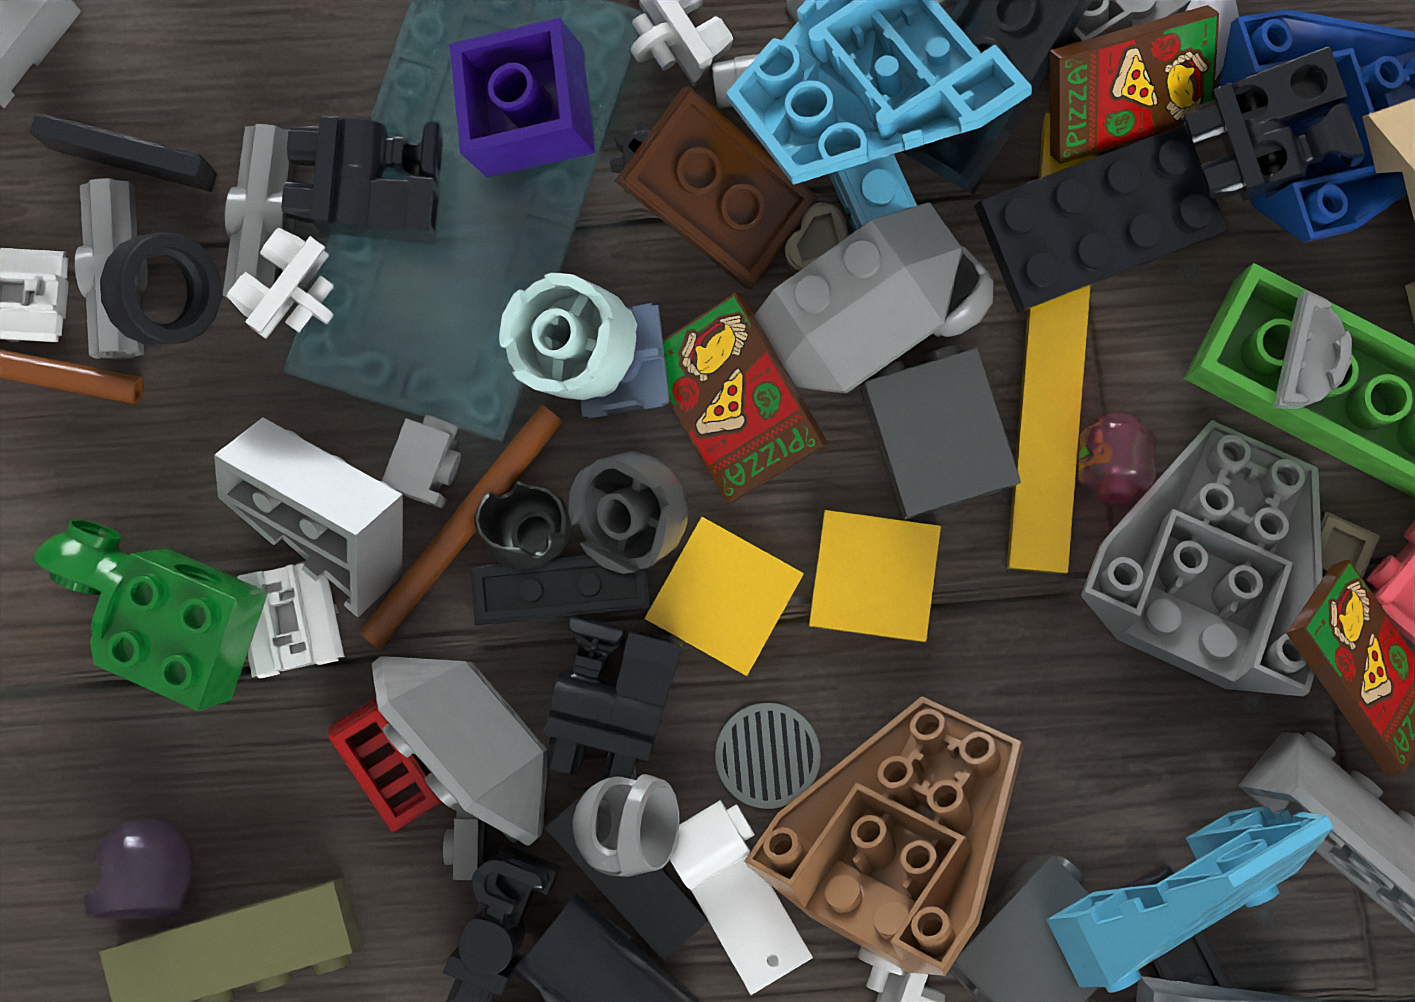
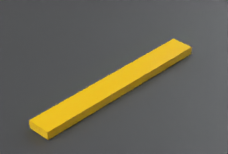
M1050 113L1045 114L1042 126L1038 179L1101 156V152L1059 164L1050 156ZM1090 286L1027 310L1015 465L1021 483L1013 488L1006 569L1054 574L1068 573Z

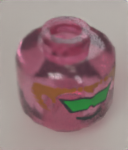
M1125 413L1101 415L1095 419L1094 424L1089 425L1081 432L1078 480L1085 489L1096 493L1099 501L1115 505L1127 504L1133 501L1134 495L1145 492L1153 485L1156 467V437L1148 427L1142 425V421L1138 417Z

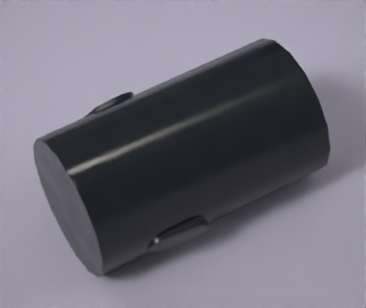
M577 894L513 971L515 975L536 991L545 1002H704L636 945L633 938L625 930L604 918Z

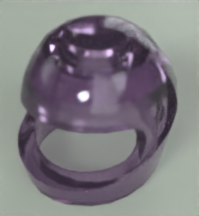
M151 818L129 820L110 830L99 843L92 859L93 863H98L101 866L102 876L98 887L88 892L83 898L86 917L92 919H138L181 912L192 882L194 858L184 836L172 825Z

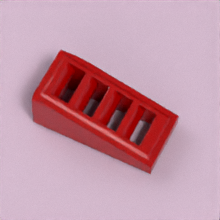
M374 698L330 726L328 737L390 831L394 833L442 801L426 783L425 777L428 774L417 756L413 753L409 758H406L384 734L382 728L389 722L379 712L377 699ZM376 722L381 730L355 746L350 737ZM389 742L394 750L367 767L363 758ZM403 762L407 771L380 787L375 779ZM416 782L420 791L392 808L388 799Z

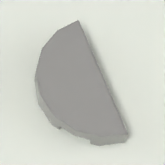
M1306 289L1298 295L1273 408L1299 409L1322 400L1342 383L1351 363L1352 338L1349 331L1345 332L1340 317L1330 308L1332 304L1327 299Z

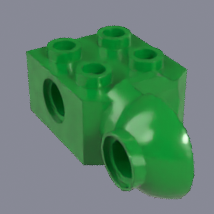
M70 520L65 532L49 538L37 548L33 554V561L41 568L50 572L49 578L54 583L72 591L100 595L91 623L92 637L90 646L95 666L196 711L232 700L268 591L168 548L128 555L119 548L122 539L120 533L104 525L85 520Z

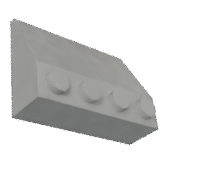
M1306 731L1302 736L1300 733L1282 732L1238 787L1261 806L1269 807L1272 814L1279 809L1288 810L1293 821L1292 815L1298 812L1327 815L1334 828L1315 851L1415 935V817L1402 809L1397 813L1393 812L1379 800L1383 791L1360 772L1353 770L1349 775L1332 761L1336 752L1315 734Z

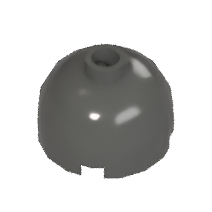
M636 451L602 457L577 474L569 491L568 514L571 524L574 525L579 522L581 532L586 538L585 541L580 543L586 554L603 568L621 574L633 573L639 569L648 568L674 550L686 530L689 502L684 485L675 471L656 457Z

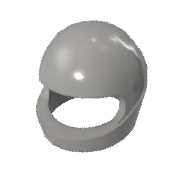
M642 774L637 780L611 777L597 782L583 794L576 806L573 817L575 844L582 857L595 870L610 876L630 877L663 868L675 849L679 831V807L672 787L665 780L648 774Z

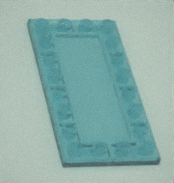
M411 0L370 120L377 121L386 126L389 137L403 136L407 143L411 145L422 141L423 128L426 123L433 121L440 124L444 133L440 185L437 187L440 192L436 245L343 234L330 235L325 249L329 257L318 270L315 281L319 276H322L334 285L333 289L321 303L334 316L328 324H325L312 315L302 330L296 333L283 372L298 379L425 418V415L436 417L457 426L460 430L505 443L525 383L516 379L512 373L515 370L509 363L506 348L500 346L499 333L502 314L513 294L519 289L525 291L534 282L545 279L544 275L562 272L633 58L630 49L633 43L640 37L632 22L639 15L645 14V12L607 0ZM560 17L583 45L595 153L486 178L460 154L449 44ZM387 168L383 173V179L409 181V176L399 174L395 169Z

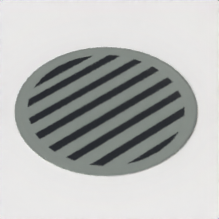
M777 703L754 704L737 712L723 727L718 737L715 751L717 771L727 790L741 802L762 809L787 806L812 786L818 774L821 759L819 741L810 723L797 711Z

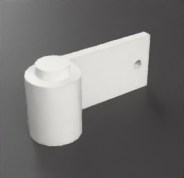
M719 800L679 824L678 837L670 861L684 884L691 889L750 995H753L811 960L813 956L773 887L744 862L751 852L746 840L755 834L740 808L736 804L726 809L722 801Z

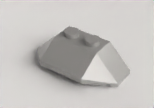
M930 202L869 221L773 289L754 316L796 387L848 393L945 325L963 249Z

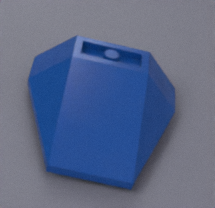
M1289 9L1237 17L1231 22L1220 86L1229 83L1232 85L1259 72L1330 46L1347 94L1344 103H1347L1365 152L1362 162L1354 167L1345 166L1340 154H1326L1323 161L1307 165L1306 177L1301 181L1291 183L1275 191L1261 193L1260 196L1251 198L1252 207L1302 242H1309L1352 232L1407 194L1402 172L1376 173L1362 116L1415 98V32ZM1314 116L1290 124L1289 127H1291L1292 132L1300 135L1305 133L1311 126L1321 122L1326 116L1318 119Z

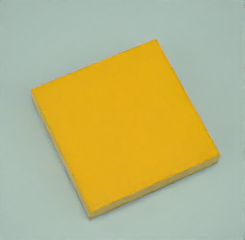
M825 510L809 627L926 642L941 526Z
M701 517L644 619L747 676L804 573Z

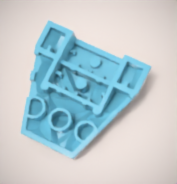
M805 0L797 9L799 21L782 40L773 38L726 92L730 104L794 185L980 128L1030 96L1032 88L996 44L981 53L936 0Z

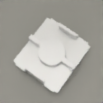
M0 248V339L18 343L19 340L58 342L59 336H62L63 319L66 318L69 281L65 279L67 278L69 261L66 258L65 251Z
M307 561L269 571H257L238 576V579L268 591L247 653L252 677L265 678L280 674L279 671H287L314 664L323 665L339 661L338 658L345 657L336 617L338 608L337 604L333 602L329 579L322 575L317 581L313 580L302 570L303 565Z

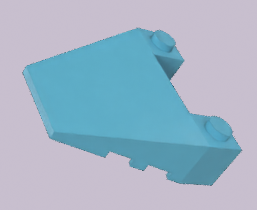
M1264 806L1229 812L1186 837L1196 861L1154 885L1092 892L1046 919L1079 987H1106L1109 993L1125 989L1141 979L1142 976L1138 969L1243 905L1254 907L1276 897L1280 893L1277 884L1297 873L1334 828L1328 816L1298 812L1292 815L1293 821L1288 810L1279 809L1272 814L1270 808Z

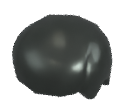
M520 481L516 482L513 489L506 494L495 495L492 492H488L482 498L474 515L477 535L484 547L499 563L518 570L538 567L560 554L569 540L572 528L566 504L550 488L534 485L528 486Z

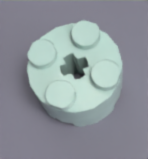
M562 273L544 275L545 279L534 282L525 291L519 289L514 293L502 314L499 341L500 346L506 348L509 363L515 370L512 373L516 379L535 390L576 400H588L594 397L603 398L616 390L633 361L637 322L632 311L625 307L619 297L573 274ZM571 331L570 338H569L568 342L566 343L567 336H568L569 332Z

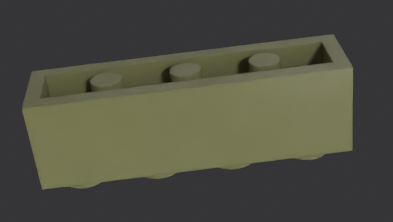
M342 877L122 942L99 951L112 1002H190L196 1000V1002H228L234 999L232 989L254 983L258 993L292 982L290 972L312 965L314 974L320 975L350 965L348 954L355 952L364 945L346 878Z

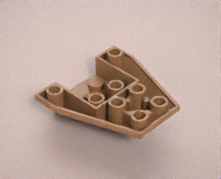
M921 696L778 812L744 862L756 874L817 922L908 973L946 976L980 921L1024 748L1022 742Z

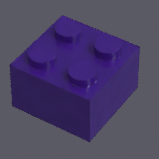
M560 17L449 44L460 154L486 178L595 153L583 45Z

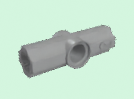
M255 124L254 126H245L237 187L230 189L225 206L226 234L230 238L223 296L229 299L227 293L245 272L269 289L273 286L281 275V269L264 258L260 252L277 228L291 234L294 231L295 220L287 218L281 209L283 186L285 182H292L294 165L289 162L287 157L289 130L275 125Z
M110 178L89 180L88 183L80 185L83 246L78 247L75 254L76 280L81 294L86 298L89 356L95 359H132L136 356L144 355V344L125 337L110 322L101 302L100 278L106 259L118 245L137 236L135 186L129 181H119ZM144 259L139 265L135 278L136 299L141 310V293H145L148 287L147 259Z

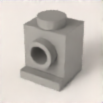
M425 415L422 424L406 418L382 481L389 484L394 490L403 494V496L444 510L448 499L439 493L441 485L449 486L452 483L461 460V453L455 451L458 442L454 438L458 427L429 415Z

